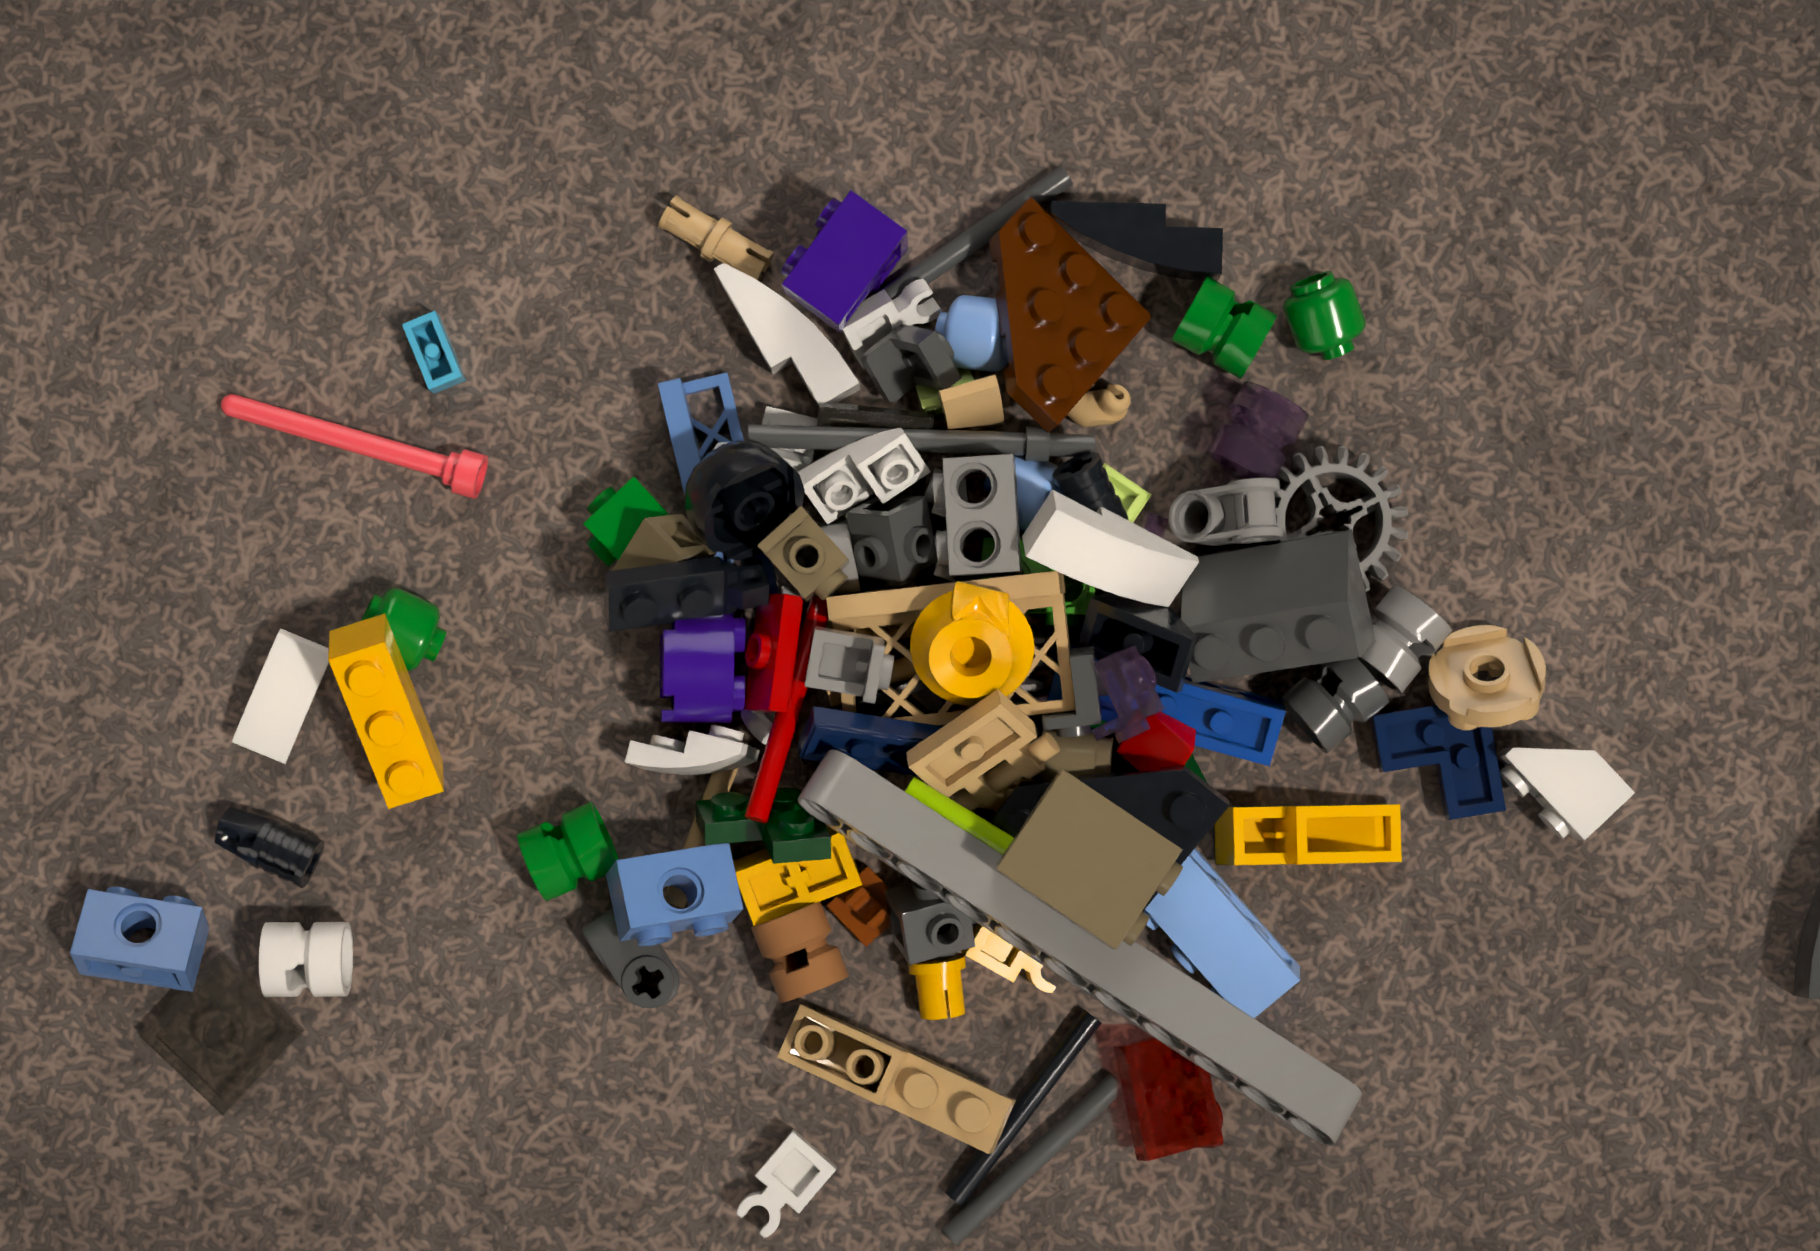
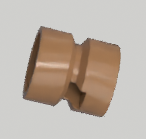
M821 901L751 927L762 957L772 959L774 962V967L769 972V976L780 1003L810 994L849 977L838 946L828 944L826 941V937L831 932V927ZM805 948L808 963L801 965L794 952Z

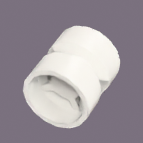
M266 922L264 924L259 946V978L264 997H297L304 988H309L314 997L348 996L353 976V937L349 922H314L309 931H305L300 922Z

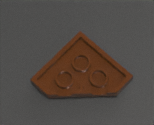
M1030 197L992 236L989 244L991 261L997 262L1000 290L995 296L999 316L1000 338H1006L1009 367L1004 370L1006 391L1049 433L1067 416L1152 318V315Z

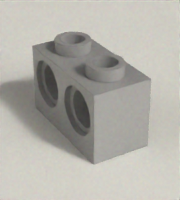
M1014 455L943 458V473H933L935 508L946 509L947 531L936 532L938 565L949 566V576L953 579L1022 574ZM972 473L984 474L991 481L989 496L977 504L965 502L959 494L961 481ZM978 530L990 533L995 541L992 555L982 562H972L966 559L962 549L965 538L970 533Z

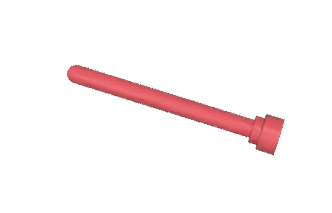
M229 394L221 401V409L227 416L443 478V484L451 486L452 493L476 499L478 497L488 469V456L464 449L461 454L451 452L449 456L235 394Z

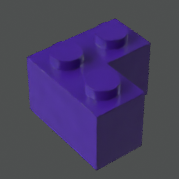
M851 190L842 202L834 197L828 203L815 223V227L819 229L816 234L817 237L808 249L801 244L798 245L781 269V273L787 277L782 283L784 293L839 333L870 292L874 295L908 250L907 230Z

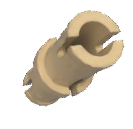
M674 196L670 201L672 207H666L659 221L658 228L672 233L701 250L700 257L708 262L716 259L758 281L761 280L763 276L761 273L762 271L766 272L775 252L765 249L731 229L733 223L722 217L717 221L686 203L679 196Z

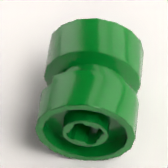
M1207 276L1171 340L1197 355L1206 351L1213 354V364L1241 379L1261 347L1277 315L1251 300L1242 304L1237 303L1234 290Z
M593 802L562 814L561 822L558 826H554L546 821L517 834V840L524 861L538 891L546 902L577 889L578 878L584 877L593 882L606 876L615 861L619 860L606 825Z

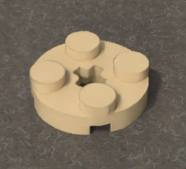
M1493 625L1466 627L1451 633L1444 640L1443 648L1436 655L1433 654L1431 656L1428 668L1429 692L1439 709L1448 714L1450 724L1458 729L1472 730L1476 727L1505 726L1519 720L1531 719L1537 714L1540 699L1545 690L1546 665L1538 647L1525 637L1523 643H1521L1517 639L1507 637V629ZM1488 670L1491 677L1500 678L1494 681L1478 680V672Z

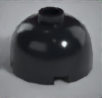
M739 440L719 446L708 453L694 467L686 483L685 510L695 533L715 554L716 552H723L728 559L741 560L762 553L757 545L783 523L790 513L793 514L802 506L805 489L800 474L771 448L764 444Z

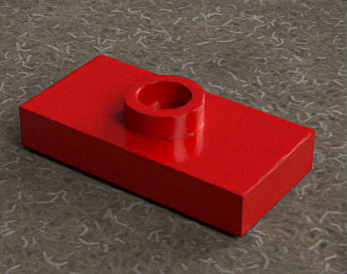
M769 594V603L757 606L754 633L747 642L745 652L746 663L749 666L745 710L787 713L789 710L803 606L802 596Z

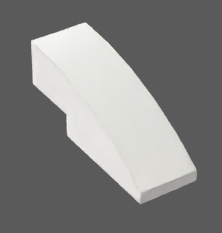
M725 263L714 268L719 282L773 374L793 364L821 412L860 390L858 380L840 353L814 323L790 302L755 278Z
M1054 490L1050 492L1022 535L1026 557L1098 589L1125 598L1164 607L1170 606L1199 563L1197 556L1103 507L1098 508L1097 512Z

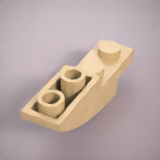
M800 1004L777 1058L877 1105H885L988 1154H993L1016 1102L1013 1098L969 1079L967 1075L802 1004Z

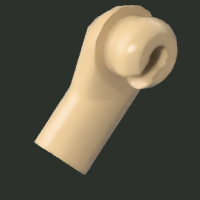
M1109 384L1107 389L1086 392L1067 416L1081 427L1115 424L1127 414L1131 404V397L1123 386Z

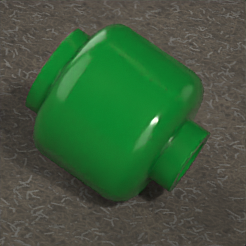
M1325 271L1306 277L1290 286L1292 294L1284 301L1283 312L1298 350L1303 353L1320 352L1322 360L1334 359L1352 351L1355 348L1352 340L1358 337L1365 329L1366 321L1350 280L1339 277L1334 278L1332 271Z
M395 587L386 591L383 596L374 594L362 620L386 614L408 672L416 669L423 658L434 662L447 633L446 630L437 627L440 619L437 605Z

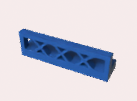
M1070 642V651H1071V649H1074V648L1077 647V644H1074V643H1071V642ZM1108 665L1111 695L1100 696L1102 720L1130 728L1146 703L1196 729L1195 746L1270 766L1286 712L1280 700L1212 681L1192 683L1190 675H1186L1182 691L1176 693ZM1054 672L1046 701L1063 699L1060 675L1057 672Z

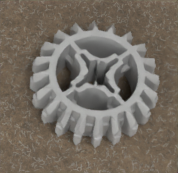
M1324 446L1314 448L1312 454L1313 466L1309 465L1302 453H1296L1291 457L1296 475H1293L1287 468L1281 465L1273 471L1275 479H1278L1279 483L1283 486L1274 493L1276 522L1278 527L1283 528V539L1272 542L1307 537L1306 532L1317 527V522L1324 518L1319 514L1321 509H1325L1330 516L1338 513L1342 515L1350 510H1354L1355 514L1343 520L1344 524L1336 528L1339 531L1352 529V532L1358 519L1373 512L1375 518L1374 538L1368 552L1359 561L1365 592L1369 591V581L1365 572L1367 571L1379 581L1384 580L1388 576V572L1379 561L1380 557L1395 563L1402 556L1396 548L1388 545V541H1403L1408 538L1407 530L1391 527V520H1398L1408 515L1407 507L1398 506L1390 509L1388 500L1395 498L1402 492L1400 486L1393 485L1383 491L1377 483L1387 476L1388 470L1381 466L1370 476L1364 473L1370 460V456L1366 453L1360 454L1353 466L1347 465L1349 453L1348 448L1344 446L1336 449L1333 463L1328 462ZM1331 477L1344 480L1358 488L1364 494V497L1349 503L1339 502L1332 497L1327 487L1322 488L1318 478ZM1301 485L1307 496L1305 502L1308 506L1309 517L1305 526L1287 535L1285 527L1287 505L1293 493ZM1319 531L1311 536L1332 533V531H1326L1324 533Z

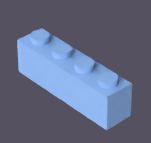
M1195 848L1182 863L1183 869L1169 891L1164 896L1158 893L1143 911L1150 916L1146 925L1152 930H1156L1159 926L1174 942L1170 948L1177 960L1190 973H1194L1198 969L1211 983L1212 987L1209 990L1252 1018H1255L1300 981L1301 966Z

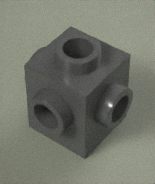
M897 494L882 504L876 496L846 512L858 577L883 580L886 586H901L915 581L917 573L938 562L927 497Z
M914 881L884 890L887 909L890 914L889 921L892 940L909 965L926 960L939 961L949 959L958 951L975 947L972 924L977 922Z

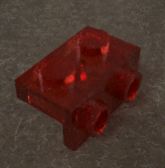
M1154 1037L1114 1046L1137 1161H1150L1194 1148H1215L1224 1144L1221 1130L1223 1114L1220 1105L1215 1100L1210 1073Z

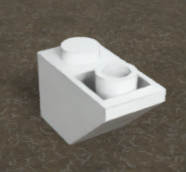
M1503 748L1497 753V759L1505 766L1500 771V776L1518 795L1524 797L1529 792L1544 809L1538 814L1539 817L1561 839H1564L1569 834L1574 840H1586L1635 793L1595 750Z

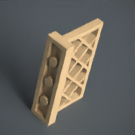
M1057 571L962 581L963 583L1009 593L1010 601L1024 615L1029 609L1052 607L1055 632L1041 649L1034 645L1035 657L1025 680L1042 660L1060 675L1063 699L1040 702L1023 689L1021 685L1008 695L1007 698L1010 700L1016 692L1028 703L1015 704L1026 715L1076 710L1064 593H1066L1064 574ZM956 582L827 597L828 618L832 620L833 629L848 631L869 627L888 642L885 646L884 654L889 655L895 648L912 662L910 649L900 642L901 638L912 624L916 622L924 608L937 597L953 591ZM903 624L894 636L881 627ZM1055 642L1057 645L1058 663L1046 654ZM917 673L901 694L891 686H889L888 690L881 689L895 700L882 717L891 718L897 709L902 706L913 716L895 717L893 719L931 725H944L967 711H949L954 705L950 701H947L938 713L924 714L906 699L921 680ZM841 693L843 711L857 713L855 699L857 695Z

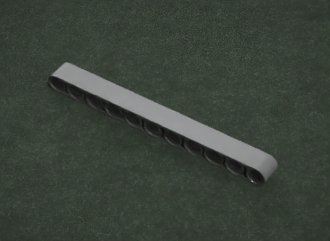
M831 749L827 751L798 797V803L809 814L1294 1129L1321 1144L1335 1145L1362 1096L1361 1090L1355 1084L1139 943L1134 942L1129 946L1122 941L1117 950L1109 948L995 871L994 867L1002 857V854L854 758L837 750Z

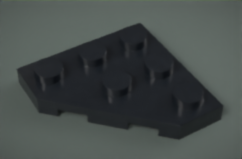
M1185 765L1161 767L1160 770L1133 773L1122 771L1084 775L1077 778L1180 847L1182 852L1175 861L1182 865L1230 805V801ZM1052 781L1020 782L989 820V823L1015 837ZM1156 891L1154 892V894L1152 895V897L1150 898V900L1148 901V903H1147L1146 906L1144 907L1143 911L1146 909V907L1151 903V901H1152V900L1155 898V896L1158 894Z

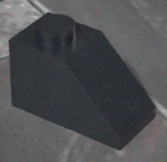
M1105 592L1090 597L1076 648L1094 646L1095 659L1098 661L1107 660V664L1178 693L1182 691L1197 636L1170 607L1148 604Z

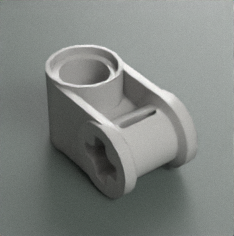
M1275 478L1242 479L1232 481L1224 486L1182 493L1174 500L1170 508V528L1174 535L1184 542L1216 547L1265 543L1283 539V528L1278 527L1276 522L1274 495L1280 489L1279 480ZM1208 510V522L1204 528L1203 519Z

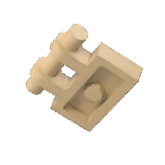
M997 689L907 751L906 755L908 768L929 786L945 796L950 797L964 787L963 790L954 795L955 802L973 811L982 804L989 807L1004 796L1003 790L1024 776L1030 779L1044 770V762L1060 752V748L1054 737L1047 732L1031 743L1032 740L1037 738L1034 722Z

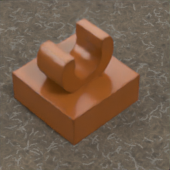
M869 866L859 874L862 882L861 886L838 894L827 905L865 947L890 925V914L888 913L884 891L890 888Z

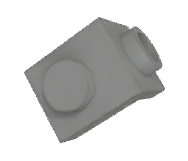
M815 626L805 677V687L862 696L863 702L875 704L877 689H889L894 656L884 654L885 643L882 637Z

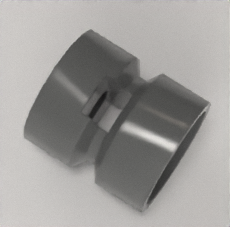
M1357 658L1321 663L1317 666V678L1311 679L1304 676L1279 697L1294 721L1325 754L1352 733L1351 722L1356 720L1365 723L1389 703V699L1382 687Z

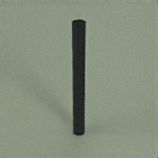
M1083 1009L1016 1097V1102L993 1154L977 1149L946 1189L945 1194L961 1206L966 1203L1102 1022Z

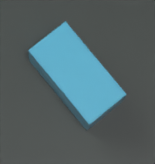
M436 311L402 324L429 391L435 394L466 381L441 317Z

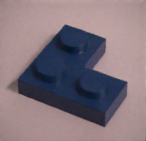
M1437 705L1375 715L1370 718L1380 773L1436 764L1446 820L1506 811L1492 727H1476L1472 730L1458 729L1450 724L1448 714L1439 709Z

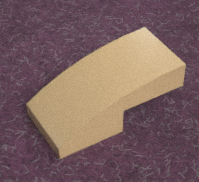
M996 375L938 392L946 430L985 431L1004 425L1003 406Z

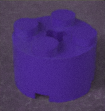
M723 613V615L675 620L672 623V629H663V634H660L659 688L660 698H671V710L660 711L661 722L731 723L732 712L744 711L745 677L734 676V655H741V652H745V618H733V613L728 615Z

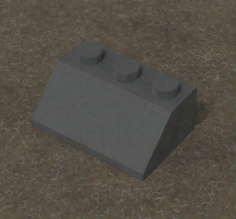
M1352 529L1197 555L1199 563L1182 587L1181 620L1197 636L1189 664L1192 683L1360 658L1376 642Z

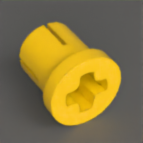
M956 953L953 957L945 960H926L912 965L908 963L909 974L915 975L921 1019L940 1020L948 1019L947 1013L949 1018L965 1014L961 970L966 968V960L963 953Z

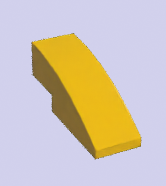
M1400 804L1228 807L1215 823L1216 865L1402 862Z

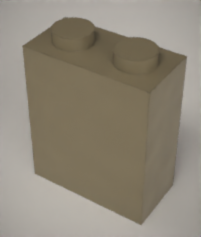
M1062 769L1058 771L994 867V870L1109 948L1117 950L1122 941L1131 946L1146 926L1150 916L1144 913L1143 909L1156 891L1164 896L1178 878L1183 866L1175 861L1182 852V849Z

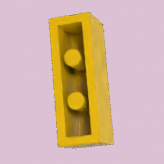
M384 613L329 631L328 661L388 809L444 792L443 760L386 614Z

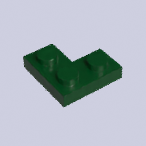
M789 787L777 788L767 823L756 822L745 817L750 796H744L735 792H723L714 795L709 800L696 801V823L705 845L763 840L773 864L831 859V836L823 822L816 819L800 806L798 797L802 791Z

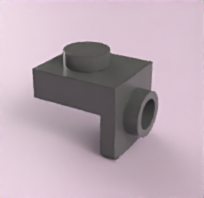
M901 324L861 356V362L883 399L888 402H896L916 385L944 390L950 388L962 378L952 362L954 351L944 336L933 330Z
M1094 646L1071 649L1070 665L1076 710L1042 714L1043 730L1056 729L1057 737H1076L1091 733V725L1101 724L1100 696H1108L1111 693L1107 660H1095Z

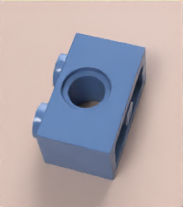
M729 843L616 860L606 874L620 942L637 939L639 946H652L673 939V932L691 929L694 930L696 937L718 934L728 930V923H731L743 910ZM674 886L681 889L687 897L688 907L677 909L670 906L664 899L663 887Z
M109 887L106 892L88 889L70 955L81 975L193 992L209 932V925L203 908L184 897L166 896L161 901L142 898L135 891L122 887ZM141 928L155 929L153 936L145 942L133 943L129 941L131 935Z

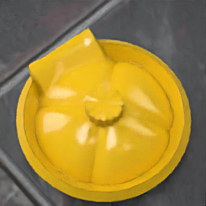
M956 581L953 591L937 597L920 613L912 630L910 652L917 674L932 692L952 703L974 706L997 689L1007 697L1021 685L1028 675L1033 662L1034 639L1027 619L1020 609L1010 601L1009 593Z

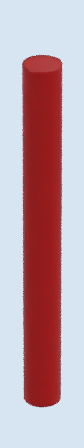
M817 596L810 598L798 638L789 710L787 713L775 714L745 813L746 818L756 822L767 823L807 692L808 687H805V677L814 627L826 628L828 622L827 600L822 601Z

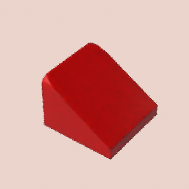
M1145 703L1118 745L1117 752L1139 772L1160 770L1161 767L1185 765L1194 750L1196 729Z

